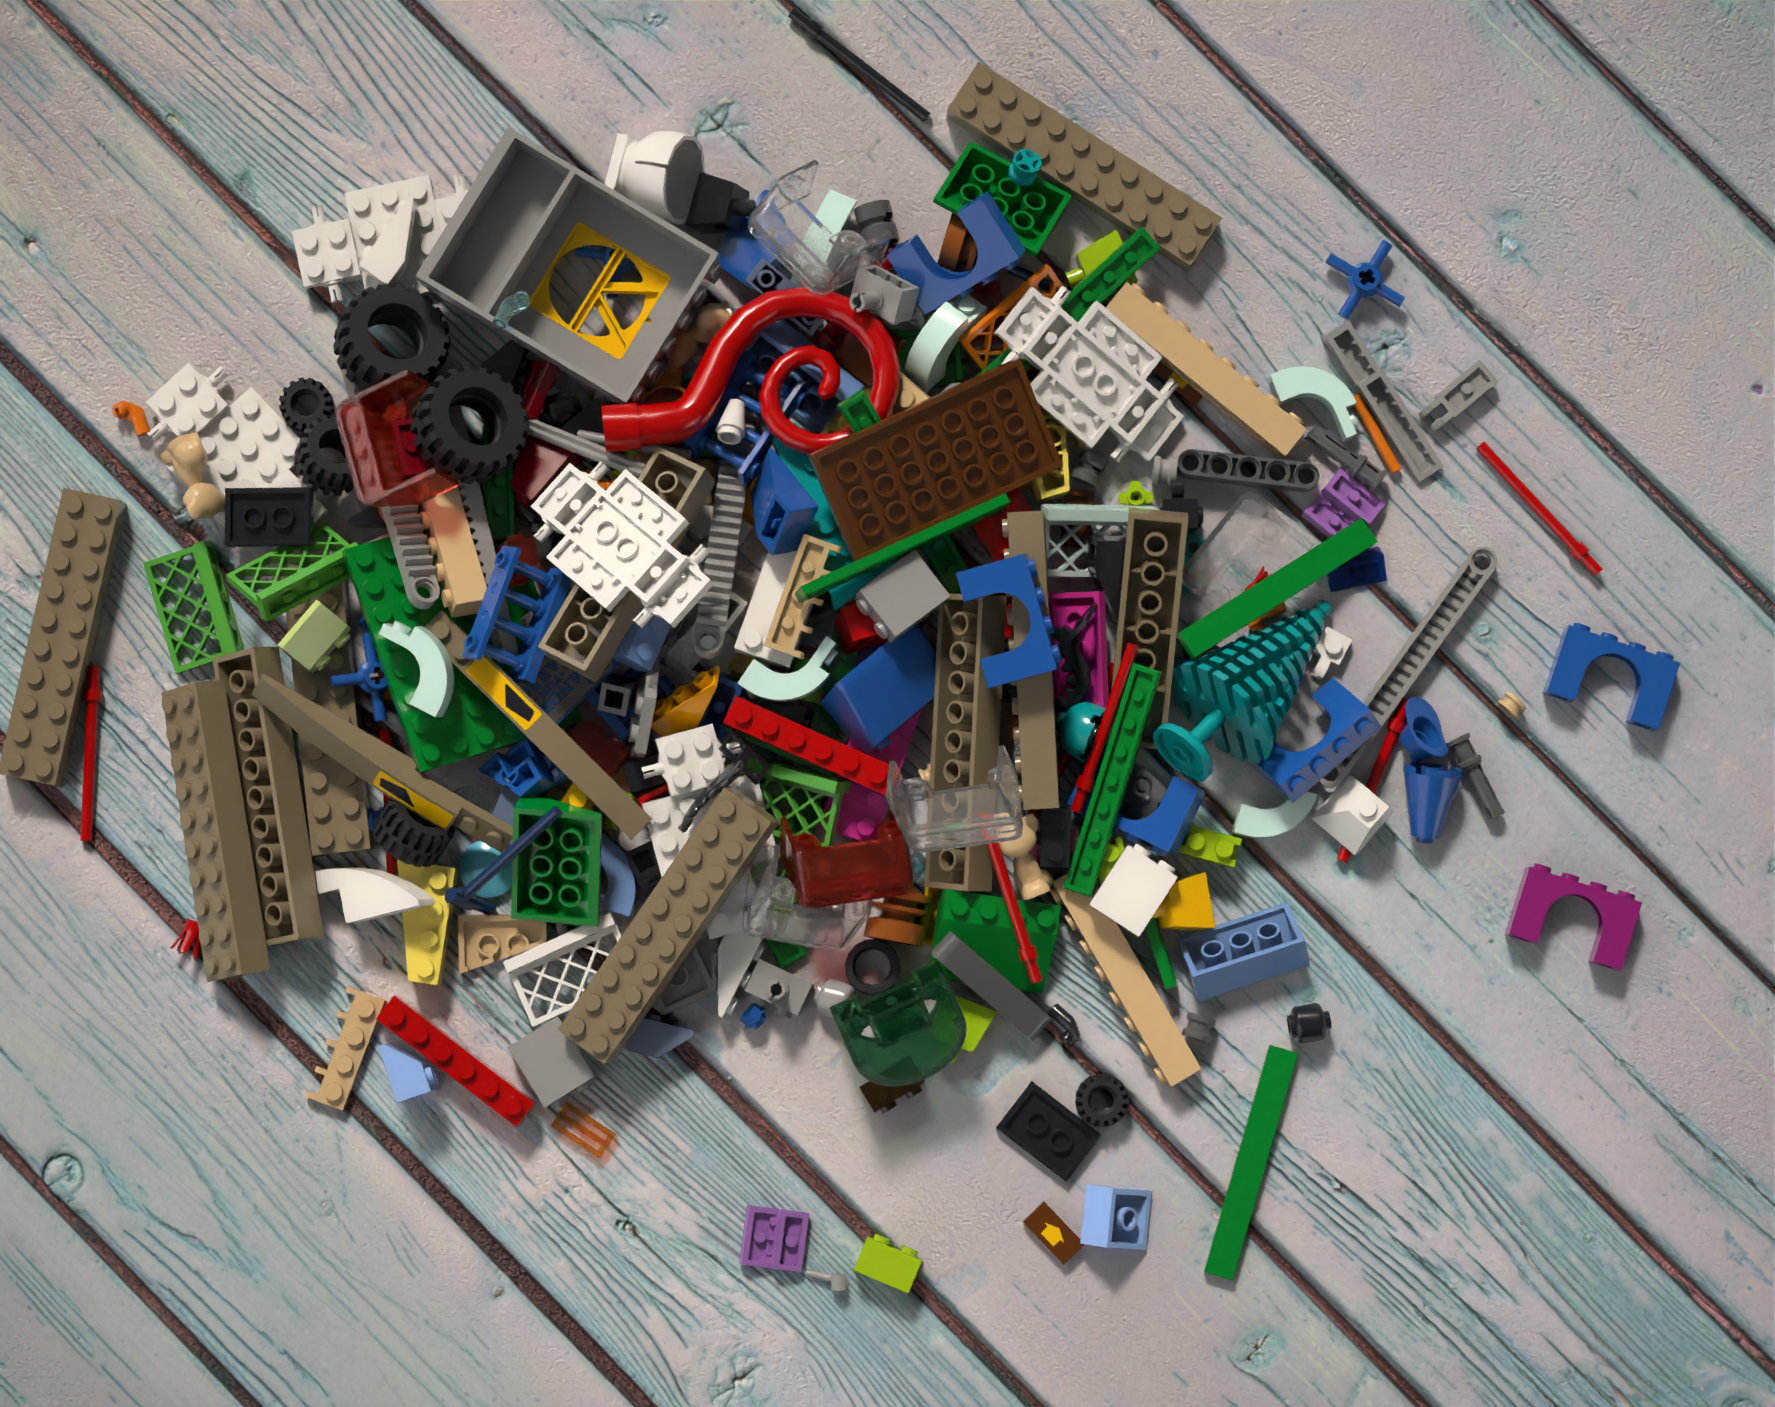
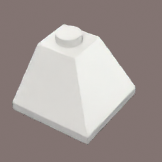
M1348 774L1311 819L1356 856L1394 811L1367 787Z

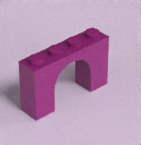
M1535 863L1534 867H1526L1504 935L1532 944L1537 943L1546 913L1552 903L1566 895L1576 896L1591 905L1598 919V931L1588 962L1613 970H1622L1642 902L1635 900L1636 895L1621 890L1618 891V894L1607 891L1608 886L1593 881L1590 882V885L1578 882L1580 877L1565 872L1562 873V876L1550 873L1552 868Z

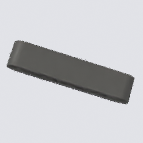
M1187 449L1179 455L1177 461V473L1185 479L1287 491L1308 492L1313 489L1320 477L1318 468L1309 462ZM1186 457L1193 458L1197 463V469L1193 471L1186 470L1182 466V460ZM1214 461L1223 462L1226 466V472L1223 474L1214 473L1211 469V463ZM1243 464L1251 465L1255 470V475L1249 478L1244 477L1240 472V466ZM1272 467L1280 468L1284 475L1283 479L1275 481L1270 478L1269 469ZM1305 470L1311 473L1312 483H1301L1298 479V472Z
M951 931L932 950L931 954L1032 1041L1036 1039L1052 1020L1044 1010Z

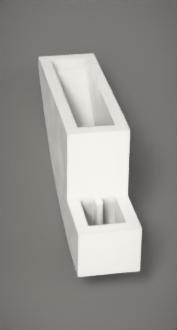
M334 868L314 871L317 895L340 892L346 923L365 922L435 904L434 898L415 884L384 871L368 868Z

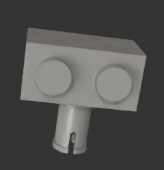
M877 265L861 267L857 269L849 303L852 310H856V312L867 309L871 313L880 316L884 323L898 325L900 322L912 319L920 288Z
M759 959L744 991L750 993L749 1000L762 1006L767 1001L776 1005L775 1012L791 1018L792 1013L797 1016L799 1015L813 983Z

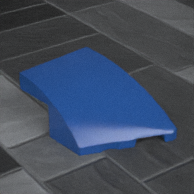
M766 189L754 200L757 205L755 215L753 217L744 216L741 229L728 232L716 250L720 255L721 267L746 286L748 285L744 280L762 258L772 266L784 268L797 244L792 231L787 227V221L783 213L778 211L772 199V192Z
M528 739L518 742L505 754L495 753L478 768L482 774L491 777L497 783L509 788L512 792L523 798L546 791L568 779Z

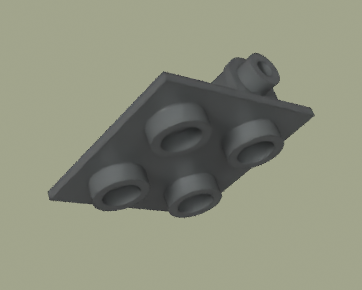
M1142 765L1129 779L1119 812L1126 819L1130 820L1146 818L1159 807L1168 788Z

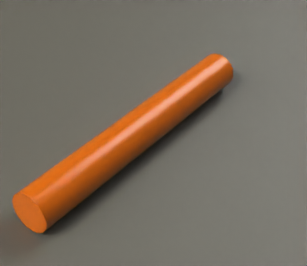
M1361 394L1354 395L1357 402L1354 408L1391 475L1401 470V467Z

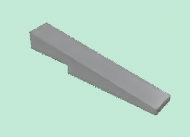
M1350 320L1342 322L1322 335V340L1356 391L1361 394L1368 409L1416 481L1421 482L1443 467L1442 463L1384 370L1380 369Z

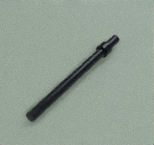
M796 8L790 12L788 17L801 26L807 36L813 40H819L923 122L927 120L931 114L928 110L823 30L824 26L815 19L813 21Z

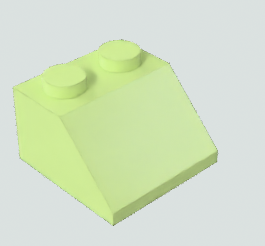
M316 599L279 642L278 646L314 673L316 669L321 671L331 660L329 654L335 647L341 648L350 638L348 632L352 628Z

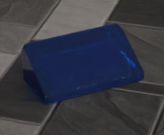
M1380 547L1368 548L1327 574L1330 592L1387 581L1384 554Z

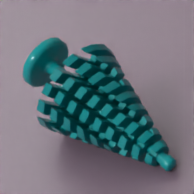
M1318 600L1311 611L1309 607H1303L1297 610L1295 615L1284 616L1281 620L1270 623V626L1267 628L1262 627L1259 630H1254L1247 637L1243 635L1234 642L1232 641L1221 648L1205 653L1206 655L1193 659V662H1186L1175 667L1171 691L1185 717L1189 720L1193 714L1196 727L1189 732L1173 723H1164L1153 733V740L1165 761L1186 778L1196 782H1204L1213 772V762L1203 744L1207 740L1209 741L1212 736L1214 737L1216 747L1226 754L1231 750L1233 758L1244 761L1246 756H1248L1249 763H1260L1264 756L1265 761L1271 754L1273 740L1275 743L1284 721L1283 718L1286 712L1289 711L1293 697L1298 691L1299 682L1303 679L1306 672V663L1310 662L1312 652L1318 644V636L1324 630L1325 623L1323 619L1331 613L1332 608L1330 604L1325 600Z

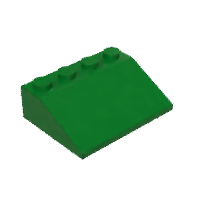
M969 141L934 197L933 203L958 215L957 212L965 204L988 191L1026 249L1025 252L1036 257L1057 227L1072 195L1039 177H1036L1034 183L1029 186H1019L1013 183L1008 176L1011 162Z
M520 797L513 807V843L552 807H559L562 815L512 860L511 918L598 927L602 814L549 798Z
M947 889L939 890L931 952L945 935L951 931L1019 990L1043 993L1057 937L1061 906L1017 900L1031 945H1035L1038 954L1036 961L1042 976V980L1039 982L1031 983L1025 962H1021L1018 953L1020 947L1003 897ZM931 954L928 971L929 978L963 982Z

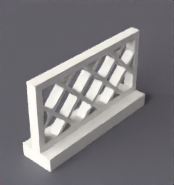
M609 913L600 917L598 927L582 925L503 962L507 973L510 974L532 1027H536L570 1011L585 990L584 986L589 973H597V971L591 969L596 954L609 955V953L599 950L602 939L614 933L618 942L622 936L613 914ZM597 941L594 948L588 946V944ZM582 947L593 951L587 967L572 962L576 950ZM570 953L568 960L561 958ZM557 959L566 963L561 979L545 974L549 962ZM543 965L541 972L534 970ZM570 965L586 970L580 987L564 981ZM527 972L540 975L533 992L522 987L518 976ZM544 977L559 983L553 999L537 994ZM563 984L578 990L574 1002L568 1005L557 1001ZM525 992L532 995L530 1002L528 1001ZM539 997L550 1001L551 1005L547 1014L536 1019L532 1010L535 998ZM555 1004L563 1006L553 1011Z

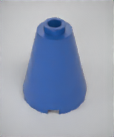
M1410 762V765L1404 763L1403 772L1410 834L1416 837L1417 842L1433 843L1434 839H1439L1462 778L1463 770L1450 766V771H1445L1441 764Z

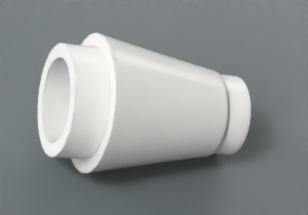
M730 399L716 428L718 439L721 442L734 445L740 443L741 439L745 436V403L738 399Z

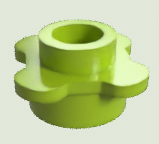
M1135 480L1130 483V487L1126 492L1120 493L1118 499L1121 504L1127 506H1145L1153 501V494L1145 491L1141 487V482ZM1137 495L1139 499L1135 501L1133 496Z

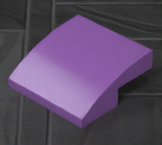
M1340 468L1301 516L1326 537L1330 538L1360 518L1368 526L1385 506V503Z
M747 1205L739 1264L802 1272L809 1213Z

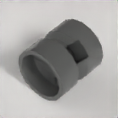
M889 200L868 202L854 209L857 225L863 227L860 237L864 250L880 249L883 244L890 246L900 241L896 224L890 222L893 218V212Z

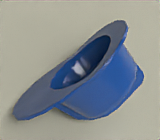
M1411 697L1405 705L1407 724L1401 732L1400 739L1402 745L1408 751L1413 763H1419L1431 756L1443 757L1447 753V746L1443 738L1437 713L1426 700L1420 697Z

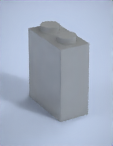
M915 550L862 587L855 596L857 599L856 605L865 616L869 615L875 623L874 628L881 638H887L890 643L943 606L951 597Z
M560 1016L555 1017L507 1047L544 1108L550 1105L553 1109L568 1101L566 1095L575 1089L578 1093H581L593 1086L594 1084L591 1080L596 1077L595 1072L579 1046L558 1030L563 1022Z

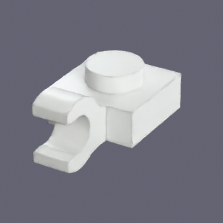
M1326 626L1316 648L1312 652L1319 659L1310 675L1321 680L1330 663L1338 667L1352 639Z

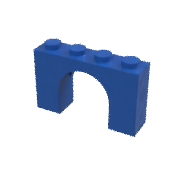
M988 191L965 204L957 212L977 246L978 258L975 267L971 270L952 272L942 268L935 262L918 234L893 248L887 255L900 278L920 288L916 302L924 315L932 310L936 312L946 301L950 303L949 300L955 296L959 299L964 298L974 290L972 286L981 282L982 285H985L997 277L996 272L1000 269L1005 268L1008 271L1021 262L1019 258L1026 249Z
M1024 553L956 573L964 602L998 593H1008L1020 599L1030 615V630L1020 646L1005 653L980 659L988 688L1059 669L1058 663L1062 662V657L1058 644L1053 645L1050 634L1054 633V628L1050 616H1044L1042 605L1046 604V599L1042 587H1036L1034 576L1038 575V570L1034 558L1029 559L1028 554Z
M1574 623L1573 626L1568 625L1565 627L1542 694L1569 703L1575 701L1587 666L1598 657H1615L1629 666L1636 682L1635 694L1625 722L1650 731L1658 730L1680 666L1679 662L1673 661L1674 656L1661 651H1657L1656 654L1645 651L1646 646L1639 643L1629 642L1627 645L1618 642L1617 636L1602 632L1600 636L1590 632V627L1580 623Z
M1331 678L1311 695L1321 713L1331 721L1330 728L1324 738L1313 747L1298 752L1287 751L1276 742L1274 743L1273 740V749L1269 757L1264 761L1263 756L1260 763H1252L1254 768L1292 803L1382 728L1371 709L1334 678Z
M1106 744L1103 749L1095 776L1093 778L1095 781L1097 780L1101 764L1105 755V751L1107 748ZM1173 776L1155 812L1139 820L1126 819L1119 812L1113 833L1116 828L1126 832L1124 838L1140 845L1141 841L1144 840L1152 844L1149 849L1164 857H1166L1168 852L1177 856L1206 791ZM1074 787L1073 792L1067 802V804L1070 806H1072L1075 794L1078 789L1077 787ZM1093 790L1088 793L1082 813L1074 811L1073 814L1085 819Z

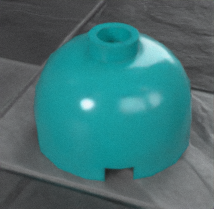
M1083 702L1072 706L1067 713L1062 712L1060 714L1056 728L1060 729L1058 734L1059 742L1067 754L1087 763L1089 751L1093 745L1105 710L1104 707Z

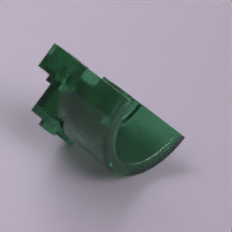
M937 959L911 970L913 979L859 1002L855 995L829 1007L855 1068L861 1076L870 1082L883 1086H903L920 1082L945 1068L961 1050L967 1033L966 1020ZM929 999L936 1000L932 1011L929 1013L924 1001ZM870 1025L875 1038L861 1035V1033Z

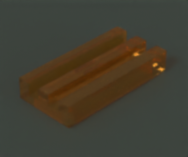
M568 1101L551 1124V1127L599 1159L616 1135L615 1132ZM570 1110L606 1134V1139H602L566 1115L567 1111ZM563 1119L600 1144V1148L597 1150L559 1123Z

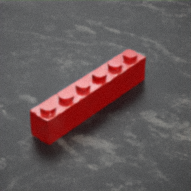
M735 696L723 722L731 729L734 728L740 733L888 798L899 773L897 767Z
M394 995L377 1016L376 1020L515 1127L520 1126L537 1104L536 1101L399 996Z

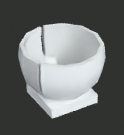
M657 131L638 142L629 135L618 133L605 185L668 223L683 224L687 221L699 172H705L702 146L695 136L684 132Z

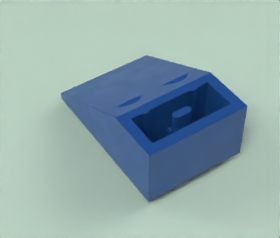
M769 449L751 491L756 535L773 556L798 551L803 534L807 535L819 506L773 449Z

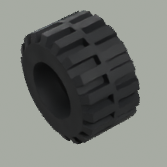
M331 415L330 419L322 416L318 422L316 420L312 421L308 428L306 427L295 450L294 464L298 465L296 468L297 474L303 475L301 481L305 485L310 483L315 492L318 489L323 490V495L329 496L330 492H334L335 496H339L343 490L346 493L351 492L354 487L357 488L369 468L357 423L351 424L349 422L350 419L347 417L341 420L338 419V415ZM320 449H335L345 457L347 462L334 463L325 458Z
M392 798L389 799L373 826L377 842L384 847L383 849L387 853H390L395 859L415 867L435 865L455 833L453 825L446 832Z

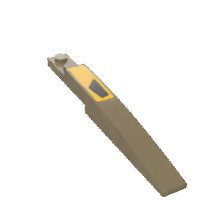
M442 610L424 627L441 641L449 654L451 662L631 840L652 820L489 656L483 654L482 660L462 657L467 635Z
M262 674L251 695L331 758L385 795L447 832L450 826L454 825L501 853L504 852L513 838V826L415 771L414 759L269 676Z

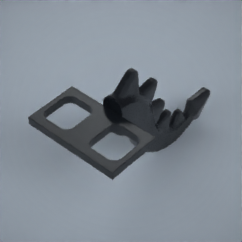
M1095 602L1076 621L1073 628L1067 625L1053 627L1054 633L1051 635L1059 642L1058 646L1061 657L1065 659L1061 669L1063 672H1074L1066 681L1075 687L1074 689L1066 688L1067 698L1059 695L1055 700V712H1068L1070 707L1080 702L1089 690L1091 672L1086 659L1079 649L1082 636L1078 633L1085 627L1098 605Z
M734 728L730 730L719 747V750L732 763L727 765L724 772L690 806L678 827L682 833L688 830L693 822L692 818L698 814V811L709 800L714 799L724 787H728L742 772L757 785L771 765ZM731 737L742 746L738 756H735L726 746ZM752 757L763 767L758 777L747 767Z

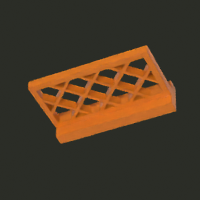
M1045 264L958 339L981 371L987 367L989 355H1000L1008 348L1007 343L1003 341L1001 350L990 349L992 335H996V330H994L995 320L999 316H1008L1016 306L1017 301L1030 287L1038 290V284L1045 276L1049 277L1050 286L1048 292H1039L1044 297L1052 299L1057 293L1056 289L1059 290L1063 286L1049 265ZM978 335H985L983 349H974L969 342Z

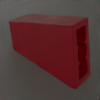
M528 435L525 438L527 443L519 454L510 483L515 493L514 499L526 509L529 506L531 507L569 463L574 467L581 463L583 460L581 455Z

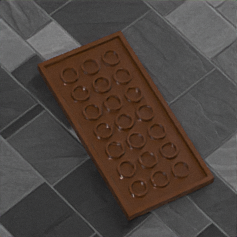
M1020 358L1012 359L808 454L852 563L1063 466Z

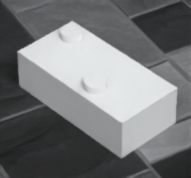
M768 551L734 650L735 652L790 671L795 657L766 647L764 643L797 551L773 556ZM810 603L808 612L803 623V625L805 626L807 625L814 603ZM800 631L794 650H798L804 631Z

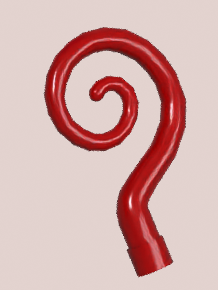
M811 287L767 291L738 308L711 339L688 387L679 400L637 405V402L601 406L606 453L639 450L641 446L675 443L688 439L699 432L710 421L739 357L758 333L779 320L799 316L823 319L840 325L859 340L869 355L873 369V387L869 400L880 419H886L892 415L900 385L901 368L895 343L877 316L867 309L860 312L852 310L849 297L830 290ZM813 345L792 348L776 359L764 376L759 393L761 416L770 433L786 447L806 455L853 434L849 425L837 432L813 434L792 423L786 418L781 409L780 392L783 382L793 370L803 365H813L822 372L823 378L818 388L820 398L829 400L836 396L841 384L840 367L831 353Z

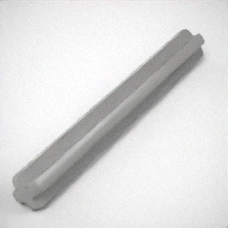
M529 418L525 422V424L529 425V435L598 463L601 461L604 465L623 472L626 469L636 478H639L646 466L645 463L618 452L606 453L605 447L541 421Z

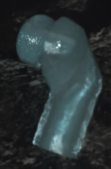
M518 291L514 295L506 297L492 321L493 325L499 329H505L511 317L525 311L530 305L528 293Z

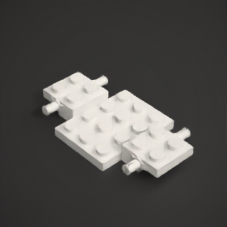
M459 174L461 186L458 176L452 177L456 193L450 197L436 200L429 175L344 193L350 220L326 221L323 205H317L318 211L316 206L311 207L315 224L292 231L304 288L328 287L331 303H337V300L338 302L343 301L340 284L363 279L364 289L373 287L375 290L377 285L381 283L362 271L359 266L361 263L359 258L367 246L372 247L377 241L378 237L376 235L385 222L389 224L394 218V210L402 199L407 200L412 195L417 202L408 267L396 284L404 285V289L410 290L411 287L419 290L418 294L420 296L432 293L420 284L416 274L468 192L465 175Z
M1061 286L1052 299L1044 297L1034 287H1030L995 331V334L1007 343L1011 350L1001 365L1012 359L1021 358L1027 360L1037 370H1041L1030 384L1039 407L1088 448H1093L1108 429L1120 442L1109 455L1114 461L1120 463V460L1128 450L1134 451L1145 461H1150L1184 417L1183 414L1173 407L1169 400L1171 394L1179 386L1178 383H1174L1175 381L1169 378L1162 389L1158 391L1145 380L1162 359V356L1098 301H1094L1081 320L1077 322L1061 308V305L1071 294L1065 287Z
M187 363L146 401L156 412L160 421L147 434L157 442L168 430L178 437L193 432L198 433L208 457L203 468V482L215 485L224 495L225 488L312 487L310 483L305 485L291 472L296 466L294 464V457L300 438L252 387L229 406L216 388L221 381L229 376L221 367L207 378L199 374L190 363ZM167 466L168 469L181 481V479L176 474L174 467ZM314 492L315 524L328 510L318 501ZM219 512L214 518L225 528V512Z
M601 461L590 474L579 471L569 463L531 505V508L545 522L537 533L533 535L540 543L543 544L553 531L565 536L546 558L609 612L630 590L641 600L644 606L643 610L633 619L638 626L643 628L654 615L664 619L675 628L714 584L711 579L702 573L698 566L710 552L700 544L694 553L688 557L672 547L670 544L688 526L689 522L626 469L605 491L600 487L598 481L609 471V468Z
M713 724L655 739L659 752L658 763L641 767L642 772L654 769L652 772L643 774L644 779L662 774L670 794L668 797L642 803L643 810L652 818L647 826L661 878L720 794L718 793L714 799L709 800L698 811V814L692 818L693 822L685 833L678 829L693 802L725 770L726 756L719 750L721 743L716 737ZM733 742L726 744L729 750L730 748L740 746V744ZM741 748L729 751H731L733 754L740 753ZM744 775L737 777L728 786L734 787L766 811L759 783L755 785ZM773 834L770 835L706 928L709 939L767 924L763 911V899L780 896L779 890L772 891L779 889L776 883L760 888L755 881L752 866L779 858Z

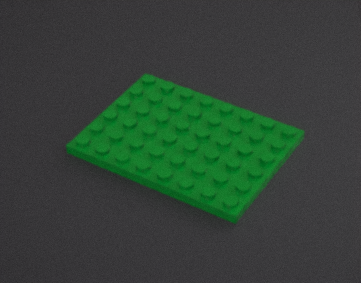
M516 528L514 541H493L496 555L501 551L502 546L518 547L522 549L518 560L528 564ZM426 529L423 530L424 535H427ZM390 536L344 549L342 554L417 771L423 773L526 740L527 738L453 663V693L443 717H434L409 704L419 685L420 667L417 659L408 649L379 634L383 624H394L395 621H398L410 627L409 633L411 634L415 626L425 627L442 610L468 636L471 633L477 614L451 618L448 607L445 608L442 603L441 592L443 588L441 581H438L440 595L430 608L419 609L413 606L405 591ZM514 571L508 588L538 601L539 594L534 580ZM423 587L417 588V593L421 597L430 598V593L427 589ZM506 600L511 621L522 626L519 620L529 613L530 610ZM515 636L517 652L519 654L523 642L522 639ZM490 637L488 643L493 645L492 638ZM491 658L509 677L511 676L513 671L511 666L499 663L498 660ZM578 706L559 722L562 729L583 722Z

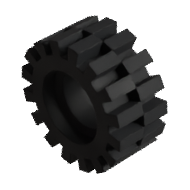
M298 378L299 381L297 382L291 381L290 386L282 390L284 394L283 396L280 395L279 398L281 402L279 409L282 412V417L290 426L298 431H304L312 421L316 420L318 422L322 416L330 419L332 410H334L332 395L321 382H317L313 378ZM306 394L314 396L318 403L316 411L309 416L300 415L296 410L298 398Z
M1095 1074L1089 1076L1081 1082L1076 1091L1075 1105L1078 1110L1077 1112L1091 1125L1098 1127L1112 1126L1119 1122L1128 1110L1129 1099L1127 1089L1120 1080L1112 1075ZM1097 1089H1107L1113 1096V1105L1105 1112H1098L1091 1105V1095Z

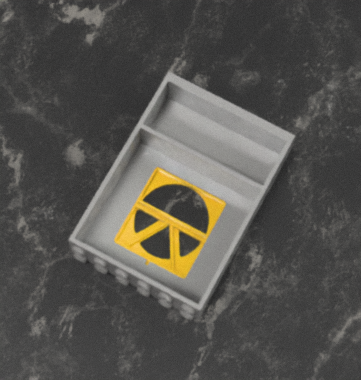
M508 127L420 267L416 278L427 290L543 360L559 367L558 369L617 404L637 402V405H640L641 400L646 395L644 391L649 382L654 383L662 371V368L659 367L664 357L670 358L677 346L675 339L680 332L684 334L693 320L690 317L695 307L701 308L708 296L705 292L710 283L715 284L718 281L723 269L720 268L722 263L717 251ZM599 245L614 249L615 251L568 325L557 314L550 298L549 282L555 265L565 254L579 247ZM625 257L634 263L643 279L640 283L610 282ZM603 294L645 295L644 306L636 321L623 330ZM594 306L597 307L610 331V334L607 336H593L580 332L582 325Z

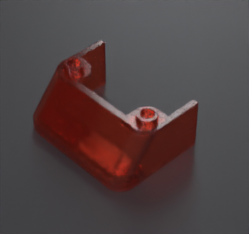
M407 369L343 400L336 409V421L357 498L369 507L420 505L459 486L458 480L435 467L419 475L401 479L390 424L394 420L408 419L410 410L407 400L423 393L430 386L429 382Z
M895 802L889 803L888 821L881 824L877 829L878 839L822 847L820 840L812 834L802 833L800 835H793L787 818H780L779 855L800 905L806 908H819L900 896L911 892L913 889V871L907 830Z

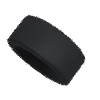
M878 939L864 940L856 944L848 953L845 962L846 976L850 984L859 992L868 995L881 994L891 989L898 980L901 970L900 959L895 949L887 942ZM867 950L881 951L890 962L889 975L878 984L864 983L856 973L855 964L857 958Z

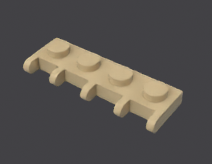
M803 534L764 646L803 659L805 654L799 650H794L800 631L809 634L813 632V628L803 625L810 603L822 606L824 601L814 597L799 603L795 592L800 586L820 578V575L831 573L823 569L829 550L841 553L842 547Z
M347 986L345 991L348 994L355 995L349 1013L337 1011L336 1017L346 1020L338 1042L329 1038L325 1042V1044L335 1048L328 1068L325 1069L319 1066L315 1068V1072L324 1075L318 1094L312 1091H307L305 1094L307 1098L342 1111L346 1107L377 1026L378 1020L376 1018L383 1010L386 1002L382 998Z

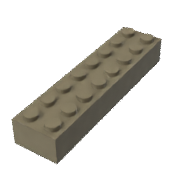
M657 446L638 480L689 522L688 526L670 544L677 549L716 481L706 468ZM575 583L539 643L538 648L549 659L597 683L643 604L629 590L609 612Z
M1129 508L1111 690L1127 644L1131 643L1139 646L1134 663L1163 672L1139 747L1157 749L1153 740V733L1161 724L1168 723L1188 513ZM1118 706V709H1117L1115 718H1114V720H1113V723H1112V726H1111V729H1110V732H1109V735H1108V738H1107V741H1106V745H1108V742H1109V739H1110V735H1111V732H1112V729H1113V726H1114V722H1115V719H1116V716H1117V713H1118V710H1119V706Z

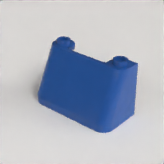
M917 624L894 642H886L843 677L820 702L853 742L867 755L874 749L878 753L892 742L888 737L927 703H931L934 700L936 654L923 629Z

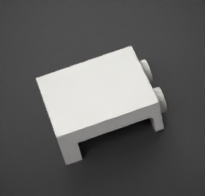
M1135 844L1133 848L1127 845L1089 905L1139 937L1178 877L1173 874L1176 870L1163 860H1160L1158 864L1148 858L1151 854L1149 851Z

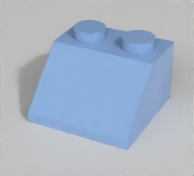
M392 1044L378 1046L397 1103L437 1091L435 1084L440 1083L434 1066L429 1067L428 1062Z
M1086 1184L1080 1244L1105 1248L1146 1250L1152 1191Z

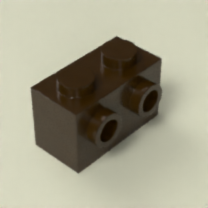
M909 1056L859 1086L874 1113L880 1110L884 1114L897 1106L895 1100L901 1096L906 1095L907 1099L921 1092L923 1089L920 1085L925 1083Z

